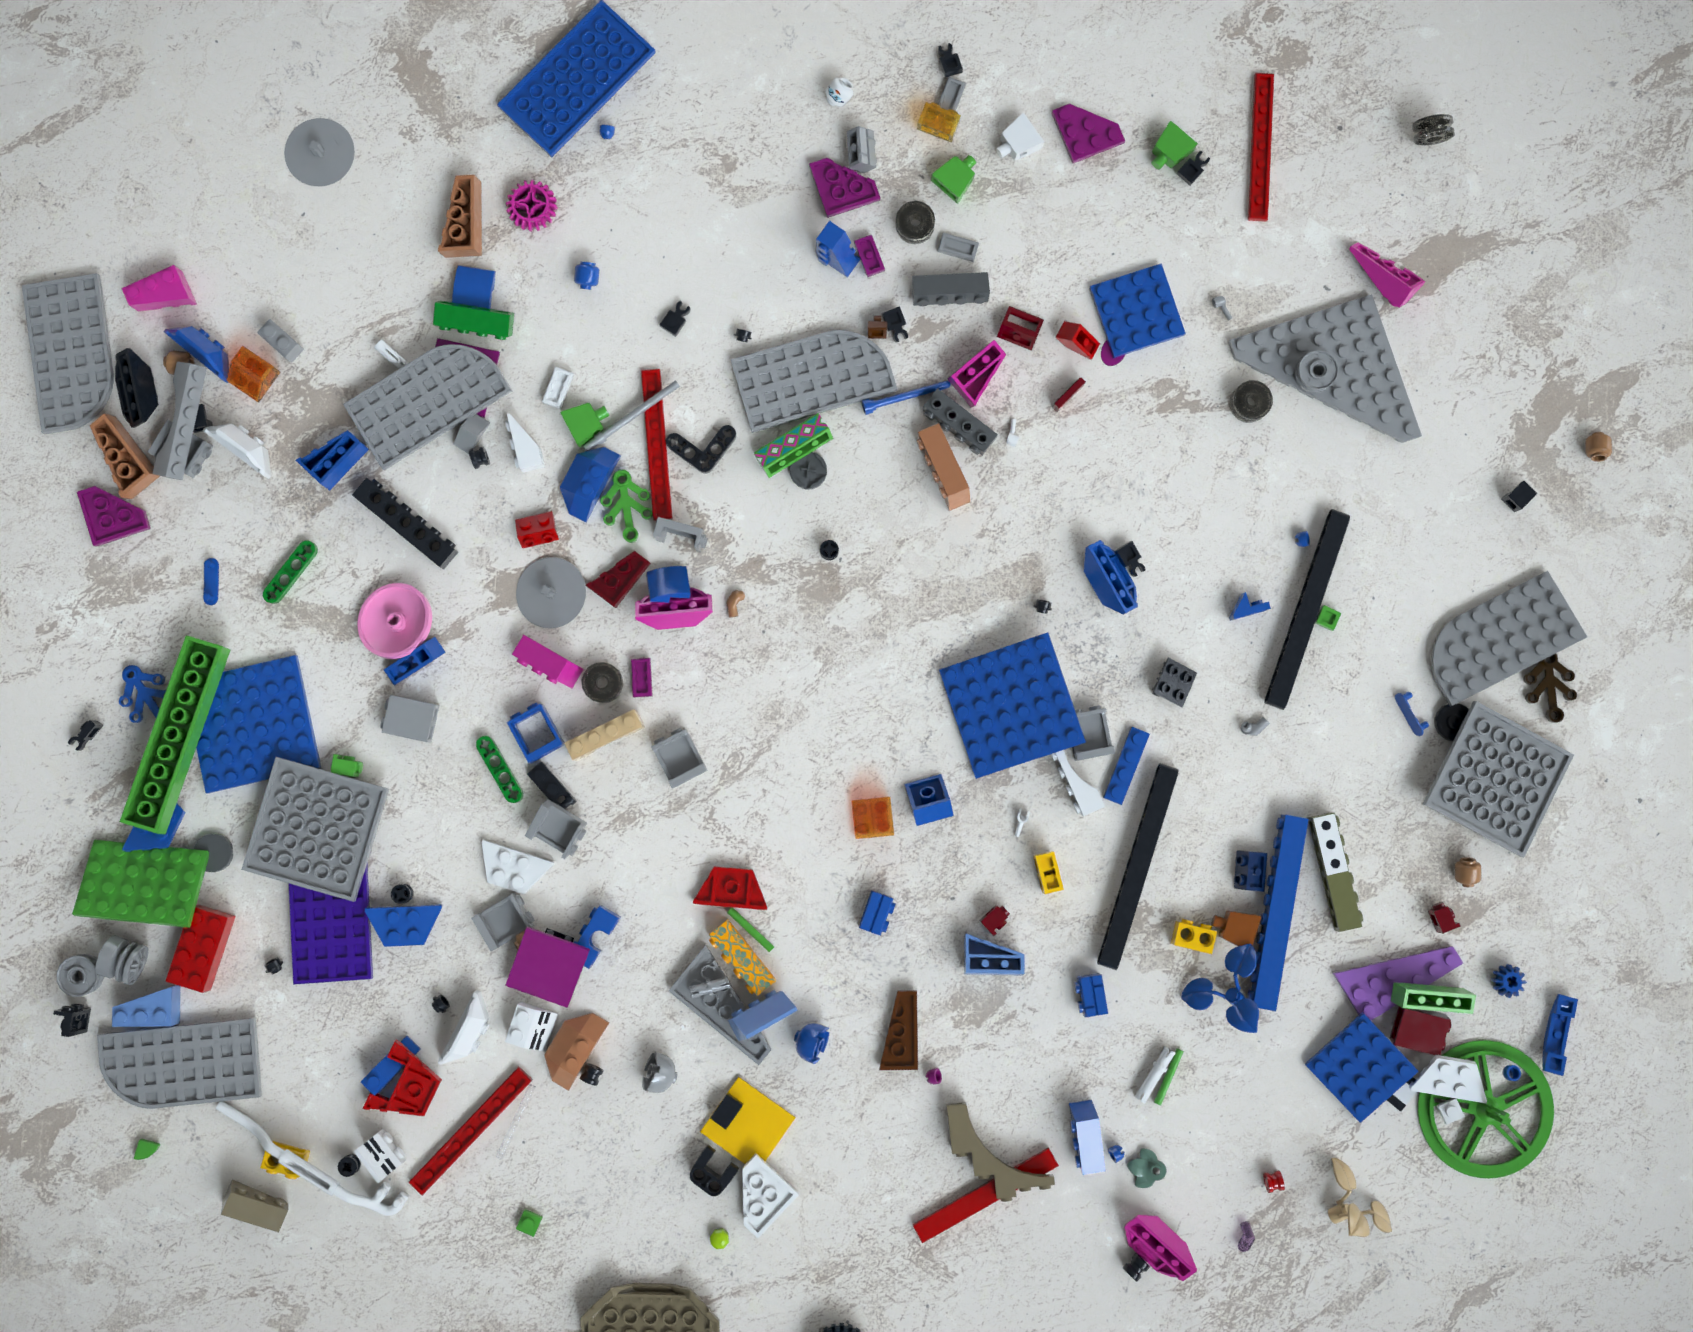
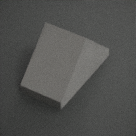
M477 414L468 418L461 425L454 445L469 454V451L474 450L490 422Z

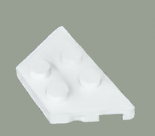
M482 840L487 883L526 894L554 865L552 861Z
M1435 1055L1429 1065L1420 1072L1421 1076L1409 1085L1411 1091L1480 1103L1487 1102L1475 1061Z

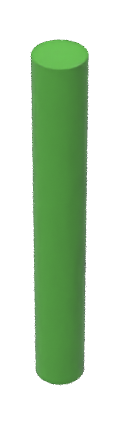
M733 907L727 912L768 952L774 948Z
M1176 1048V1054L1171 1060L1154 1100V1103L1160 1106L1184 1052Z

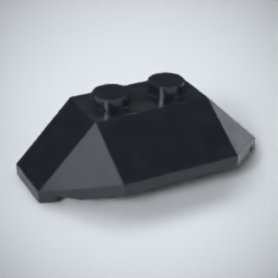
M126 348L116 354L115 382L123 417L130 424L131 428H135L145 423L159 404L151 368L131 348Z

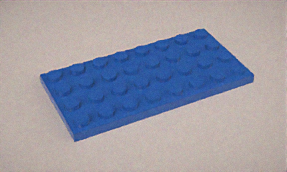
M600 0L497 106L552 158L656 51L603 0Z

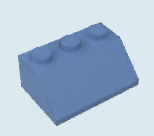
M773 990L765 994L766 999L760 1002L757 999L749 1003L748 1009L744 1011L739 1009L731 1014L732 1018L728 1022L738 1041L747 1040L798 1011L796 1006L783 991L776 992Z

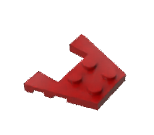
M396 1039L387 1057L406 1067L391 1098L381 1094L374 1096L370 1092L362 1109H376L381 1112L394 1111L399 1112V1114L425 1116L442 1079Z

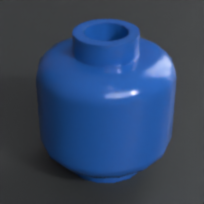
M581 261L580 264L576 265L574 282L580 285V289L591 290V286L598 285L600 270L595 266L596 263Z

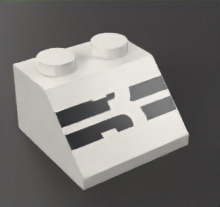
M525 1002L518 1003L505 1042L521 1048L546 1051L558 1013Z
M383 1129L354 1151L377 1183L406 1161L403 1150L395 1146L390 1133L385 1132Z

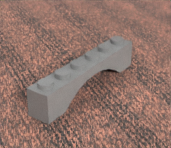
M185 362L176 363L173 377L176 397L174 419L167 440L156 455L153 469L154 475L183 480L207 368Z

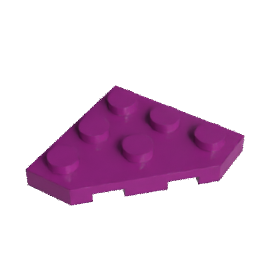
M1072 104L1052 110L1051 114L1073 164L1125 143V138L1118 123Z
M829 158L809 163L827 218L881 200L874 180L865 178L857 174L858 172L845 166H840Z
M96 486L77 492L93 546L104 545L151 529L146 511Z

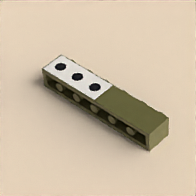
M1333 812L1307 817L1334 931L1342 932L1362 927L1363 915L1358 910L1357 903L1359 898L1356 891L1353 890L1354 878L1348 869L1349 857L1344 852L1343 846H1345L1343 835L1339 832V817Z

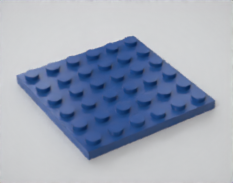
M1049 632L939 669L976 779L1086 743Z
M297 655L222 673L196 747L206 794L269 780L276 757L321 768Z

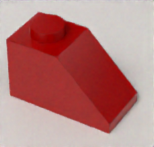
M1067 321L1063 322L1055 337L1068 349L1090 360L1093 359L1100 345L1081 324Z

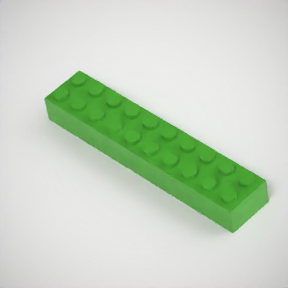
M186 635L119 822L153 833L166 835L230 654V649Z

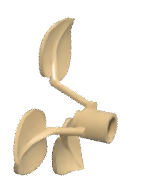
M1331 1158L1336 1181L1347 1192L1340 1200L1336 1201L1337 1206L1328 1209L1330 1220L1337 1224L1348 1219L1349 1236L1367 1237L1370 1234V1228L1364 1215L1370 1214L1372 1215L1373 1223L1379 1230L1385 1233L1392 1232L1388 1212L1380 1202H1371V1210L1360 1211L1354 1203H1343L1352 1193L1351 1189H1356L1355 1176L1346 1163L1337 1158Z

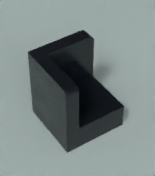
M199 404L194 433L202 432L205 427L213 426L212 422L207 419L205 405Z
M1522 481L1501 500L1511 510L1517 512L1522 510L1538 493L1525 481Z

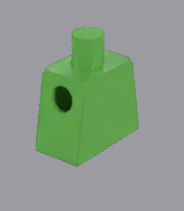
M1170 121L1152 150L1156 158L1151 163L1158 170L1164 164L1172 169L1195 150L1198 143Z
M970 155L963 161L954 156L932 174L931 181L958 204L974 179L975 172L971 168L976 164V161Z
M590 403L560 412L579 447L593 439L594 435L599 431L602 432L604 428L600 421L610 416L605 406L594 411Z

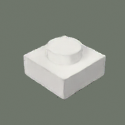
M1451 1098L1436 1105L1445 1124H1450L1465 1117L1456 1098Z

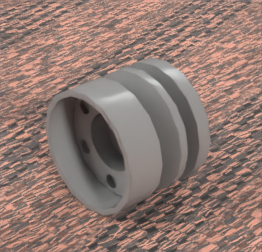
M116 935L111 936L99 953L95 967L96 973L109 979L115 977L118 982L123 981L124 984L132 985L137 981L145 967L148 958V947L142 944L139 945L136 942L129 944V941Z

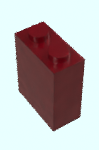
M1399 1006L1389 1039L1395 1046L1432 1055H1441V1051H1444L1446 1047V1035L1451 1030V1019L1444 1013L1431 1010L1407 1009Z

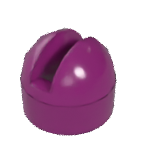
M939 1068L927 1071L925 1077L928 1078V1083L933 1085L941 1083L942 1074Z

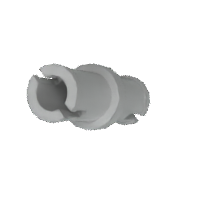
M725 976L712 981L709 979L705 983L689 986L693 999L729 989L730 985L728 977Z

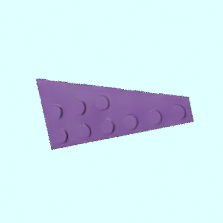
M1448 946L1403 958L1335 972L1333 975L1357 1014L1360 1015L1363 1012L1370 1020H1373L1396 1006L1395 1003L1391 1002L1394 982L1429 985L1462 965L1463 961L1454 947Z

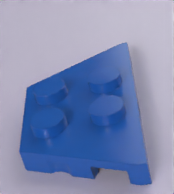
M176 804L166 835L133 826L122 850L131 852L133 850L144 851L154 848H169L186 812L181 806Z
M442 904L365 908V913L384 947L424 945L442 909Z

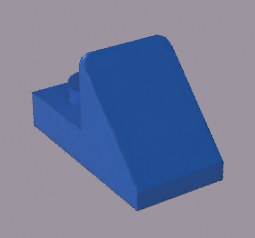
M1245 592L1239 597L1229 619L1232 621L1271 609L1269 601L1263 603L1262 600L1252 602L1250 607Z

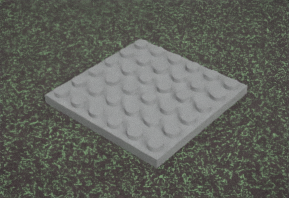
M1473 701L1423 805L1524 858L1574 754L1483 704Z
M276 757L241 870L355 902L389 788Z

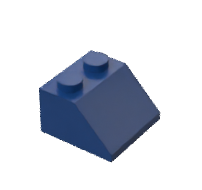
M942 774L904 784L916 826L954 816L951 800Z

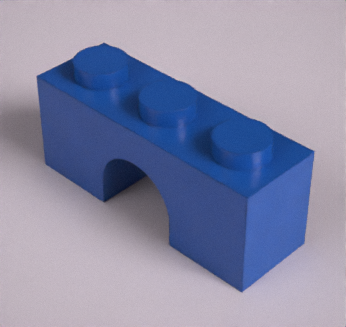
M602 905L598 908L594 907L589 915V918H591L589 924H584L579 932V935H581L579 941L573 942L590 949L584 967L588 969L593 966L601 952L600 949L593 945L592 935L595 931H602L610 935L621 916Z

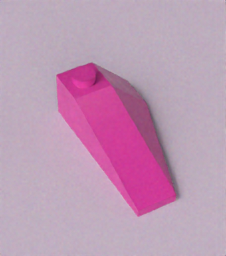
M1359 242L1349 248L1382 295L1394 307L1400 308L1407 304L1426 282L1407 268H1404L1402 271L1395 267L1394 261L1380 259V255Z

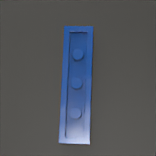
M1134 727L1130 728L1103 796L1104 799L1119 805L1123 804L1149 738V733Z

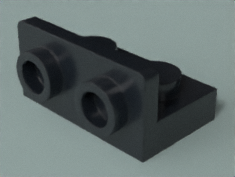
M71 1004V1006H62L61 1009L54 1010L53 1015L64 1016L60 1025L62 1030L61 1036L71 1037L86 1033L88 1031L91 1009L84 1008L83 1004Z

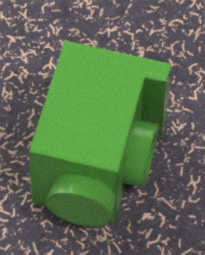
M333 754L332 773L359 777L363 770V762L355 761V757H343V755Z

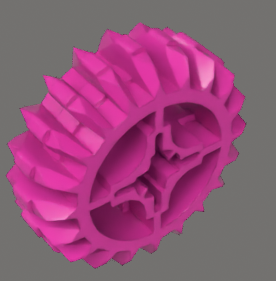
M524 180L523 186L517 183L518 189L511 188L513 195L509 194L507 196L510 201L506 202V206L509 207L506 211L510 214V220L515 221L514 224L517 227L521 225L522 230H525L527 226L531 232L533 227L537 231L540 230L539 226L541 225L546 228V222L552 223L550 217H556L554 210L558 209L555 204L557 199L553 197V191L549 190L548 185L543 186L540 181L536 184L534 180H531L530 184H528ZM535 194L542 195L546 202L537 200ZM534 202L535 206L530 210L528 206ZM517 209L526 211L528 218L519 215Z

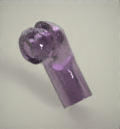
M1249 1221L1240 1224L1243 1235L1238 1242V1249L1241 1252L1249 1251L1255 1241Z

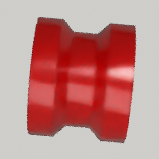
M1279 1170L1275 1171L1274 1174H1263L1268 1193H1273L1274 1190H1285L1283 1176Z

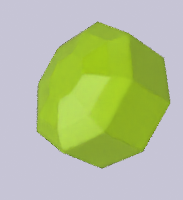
M723 1228L715 1229L710 1235L711 1245L716 1249H724L729 1243V1233Z

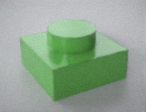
M1323 605L1315 624L1334 631L1341 613Z
M525 1209L516 1229L534 1237L543 1217Z

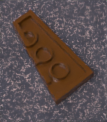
M897 990L879 1070H918L917 990Z

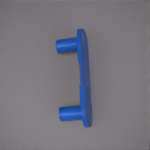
M209 558L204 562L203 600L207 605H215L218 602L219 562L214 558Z
M1412 693L1396 694L1395 700L1413 733L1416 736H1422L1423 730L1429 727V724L1426 721L1420 724L1413 714L1407 701L1413 697Z

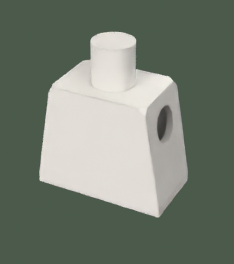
M1022 113L1002 132L1000 138L1002 145L996 148V152L1000 158L1010 153L1014 160H1018L1042 149L1044 141L1026 115Z

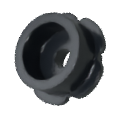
M737 328L734 336H737L736 340L747 343L748 339H752V332Z
M1037 599L1034 607L1037 608V612L1048 614V611L1052 610V602Z
M278 957L268 961L264 965L266 968L265 972H271L272 975L282 969L283 961H280Z
M443 995L433 997V1009L438 1013H445L446 1009L450 1007L448 1000Z

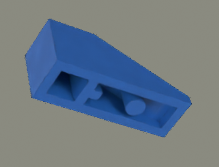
M433 637L414 649L411 654L402 657L385 668L384 671L395 686L446 652L436 637Z
M408 1036L401 1041L414 1055L421 1050ZM388 1054L361 1081L374 1096L380 1093L405 1066L388 1058Z

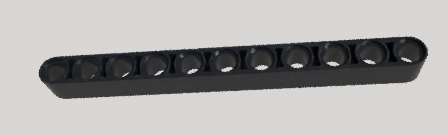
M1331 509L1327 515L1264 703L1281 710H1284L1287 706L1350 521V515Z
M1161 763L1157 766L1098 956V965L1117 970L1176 783L1179 772L1177 768Z

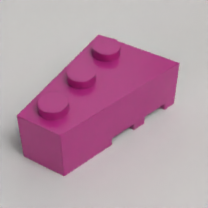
M175 265L121 288L129 306L138 312L157 310L164 307L197 305L183 272Z
M995 340L990 342L947 378L970 408L976 406L979 398L1006 356V353Z
M525 635L522 636L512 653L513 656L518 658L516 662L525 667L529 664L532 666L531 670L541 676L544 673L547 675L546 679L554 684L560 682L571 689L584 670Z

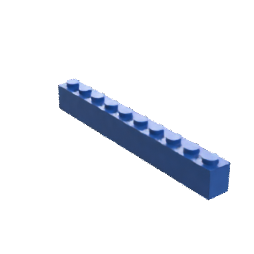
M1281 814V818H1278L1276 824L1278 835L1273 841L1275 853L1270 859L1272 870L1271 875H1268L1267 878L1268 894H1265L1263 900L1265 911L1261 914L1260 924L1262 929L1257 936L1259 947L1258 952L1256 951V967L1250 976L1252 988L1247 994V998L1253 1000L1260 1009L1276 1011L1309 821L1306 818Z

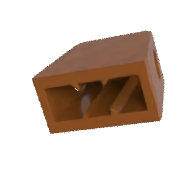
M1226 911L1224 918L1214 915L1211 926L1220 929L1219 937L1236 946L1253 945L1261 916Z

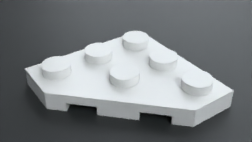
M755 1153L742 1167L744 1226L759 1238L799 1194Z

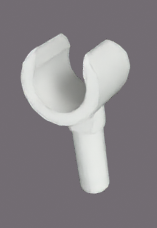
M1011 419L1010 432L1006 442L1015 447L1019 436L1014 435L1016 419Z
M1022 808L1017 815L1018 826L1015 832L1017 837H1019L1022 826L1028 821L1030 815L1028 811L1027 816H1022Z

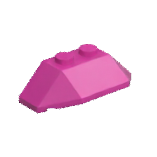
M693 587L690 588L691 594L689 598L670 597L669 603L650 602L649 595H647L641 601L635 602V619L657 630L694 627L713 613L712 595Z
M1137 1215L1125 1224L1128 1245L1158 1273L1184 1281L1197 1272L1187 1243L1158 1216Z

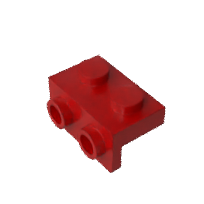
M552 511L515 520L517 538L522 548L559 540Z

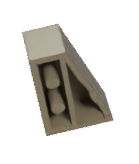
M232 1179L222 1201L221 1215L279 1233L288 1212V1203L284 1199L274 1198Z

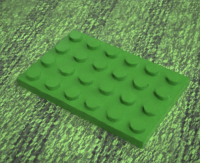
M94 840L72 912L74 916L190 928L209 859L208 851L169 847L165 849L154 848L144 851L133 850L125 852L122 850L124 842Z

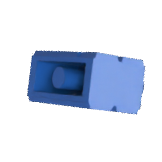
M871 890L859 928L880 936L882 932L886 933L889 921H886L887 916L893 913L896 903H893L894 898Z
M1102 974L1078 976L1074 986L1076 994H1080L1081 1001H1078L1079 1013H1083L1084 1017L1108 1014Z

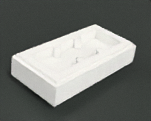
M555 367L542 403L561 409L574 374Z

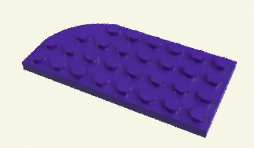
M368 862L355 902L289 883L293 985L373 979L371 923L365 913V908H370Z

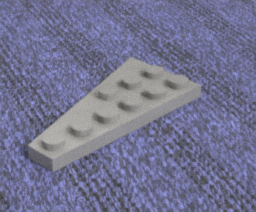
M705 945L670 988L669 992L751 1060L760 1065L771 1051V1048L761 1032L747 1040L738 1041L728 1020L732 1018L731 1014L739 1009L744 1011L746 1008L730 982L729 989L713 992V995L706 994L692 999L689 986L705 983L709 979L712 981L725 977L722 969L707 945Z

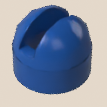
M600 125L601 137L603 139H611L614 136L615 127Z
M1307 531L1296 534L1295 539L1299 541L1295 543L1298 546L1306 547L1310 545Z
M1507 1065L1503 1068L1502 1073L1505 1079L1509 1081L1519 1080L1521 1076L1519 1067Z
M1119 1145L1108 1148V1153L1115 1163L1122 1160L1125 1152L1121 1151L1123 1148Z

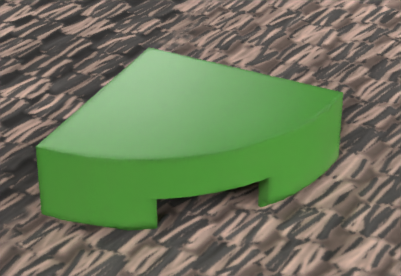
M140 1139L134 1159L142 1160L150 1157L159 1149L160 1144Z

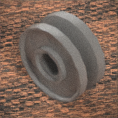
M1311 351L1301 358L1295 367L1296 382L1307 392H1322L1334 384L1339 372L1338 363L1333 355L1326 351ZM1313 368L1320 370L1319 376L1314 374Z
M78 954L65 959L57 970L59 988L65 994L72 997L84 996L96 991L104 979V976L96 973L97 958L90 954ZM79 971H81L83 974L82 979H80L78 976Z

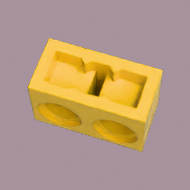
M1050 851L1033 855L1042 893L1049 894L1064 890L1055 852Z
M1182 919L1181 922L1175 921L1170 944L1212 954L1217 931L1212 930L1210 925L1201 923L1199 927L1193 925V921ZM1187 928L1189 935L1183 939L1180 935L1181 930ZM1202 933H1206L1208 936L1205 943H1201L1199 940Z
M272 1141L284 1151L288 1149L308 1162L309 1150ZM265 1150L260 1168L266 1169V1172L270 1174H285V1177L288 1179L300 1177L282 1164L275 1163L272 1155Z

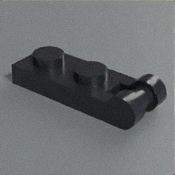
M542 761L527 773L549 800L565 810L577 802ZM563 795L566 799L560 803L558 798Z

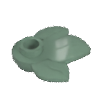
M1142 1148L1140 1151L1141 1158L1131 1160L1127 1167L1132 1174L1137 1176L1135 1186L1138 1188H1148L1154 1184L1155 1180H1162L1166 1175L1167 1169L1165 1164L1157 1159L1153 1151ZM1153 1168H1159L1160 1173L1155 1174Z

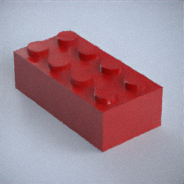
M196 905L190 928L184 927L166 982L201 993L211 991L236 916L203 905Z

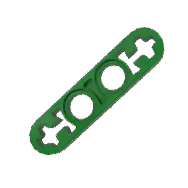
M305 540L299 544L264 589L263 598L266 602L277 604L283 599L317 555L318 548L315 543ZM305 546L310 547V549L312 550V552H311V553H308V552L305 553V552H306V550L304 549ZM299 554H300V555H304L303 557H305V558H307V559L304 560L303 558L299 557L298 555H299ZM296 559L300 560L301 567L293 570L292 562ZM282 575H288V584L282 585L280 583ZM275 584H276L278 587L283 588V590L281 591V590L277 589V587H274ZM270 592H275V599H270Z
M489 736L480 737L476 742L477 750L505 799L510 803L520 802L523 798V790L495 741ZM482 741H490V744L488 745L490 751H493L495 749L496 752L490 753L486 757L485 754L489 752L486 748H481V746L483 745ZM493 756L500 758V764L497 767H493L490 764V759ZM504 772L510 776V780L505 784L499 779L500 775ZM514 783L515 785L511 786V788L513 789V791L519 792V794L516 795L517 799L510 798V795L512 794L510 789L507 788L505 790L504 787H507Z

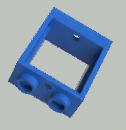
M537 703L528 706V711L522 714L518 712L510 716L511 720L506 722L528 763H533L565 745L543 704L538 705ZM541 712L555 740L531 752L517 724Z

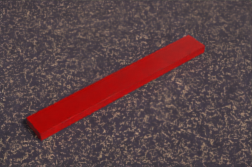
M1255 73L1248 221L1267 222L1274 95V74Z
M660 369L641 370L644 402L662 390ZM662 399L644 412L653 521H657L658 517L668 520L673 519Z
M518 1067L408 1183L423 1196L533 1079L522 1068Z
M1048 1147L1016 1165L1014 1168L1034 1174H1046L1059 1165ZM994 1178L914 1223L913 1227L921 1242L924 1243L1000 1200L996 1198Z

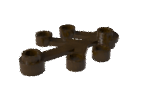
M1555 653L1549 657V662L1545 661V659L1540 661L1531 673L1524 675L1523 678L1527 685L1535 684L1537 676L1545 669V677L1533 692L1526 694L1525 699L1529 704L1537 703L1539 696L1547 688L1549 710L1546 712V718L1551 723L1561 722L1564 718L1563 710L1557 707L1555 687L1563 693L1565 700L1572 701L1577 698V692L1574 689H1570L1554 676L1553 668L1561 674V678L1565 682L1573 681L1575 678V673L1572 670H1568L1558 662V656ZM1567 672L1571 675L1570 679L1566 678ZM1529 675L1533 678L1532 682L1528 681ZM1569 691L1573 694L1572 698L1568 697ZM1531 694L1535 697L1534 701L1530 700ZM1552 712L1556 714L1555 719L1551 717Z

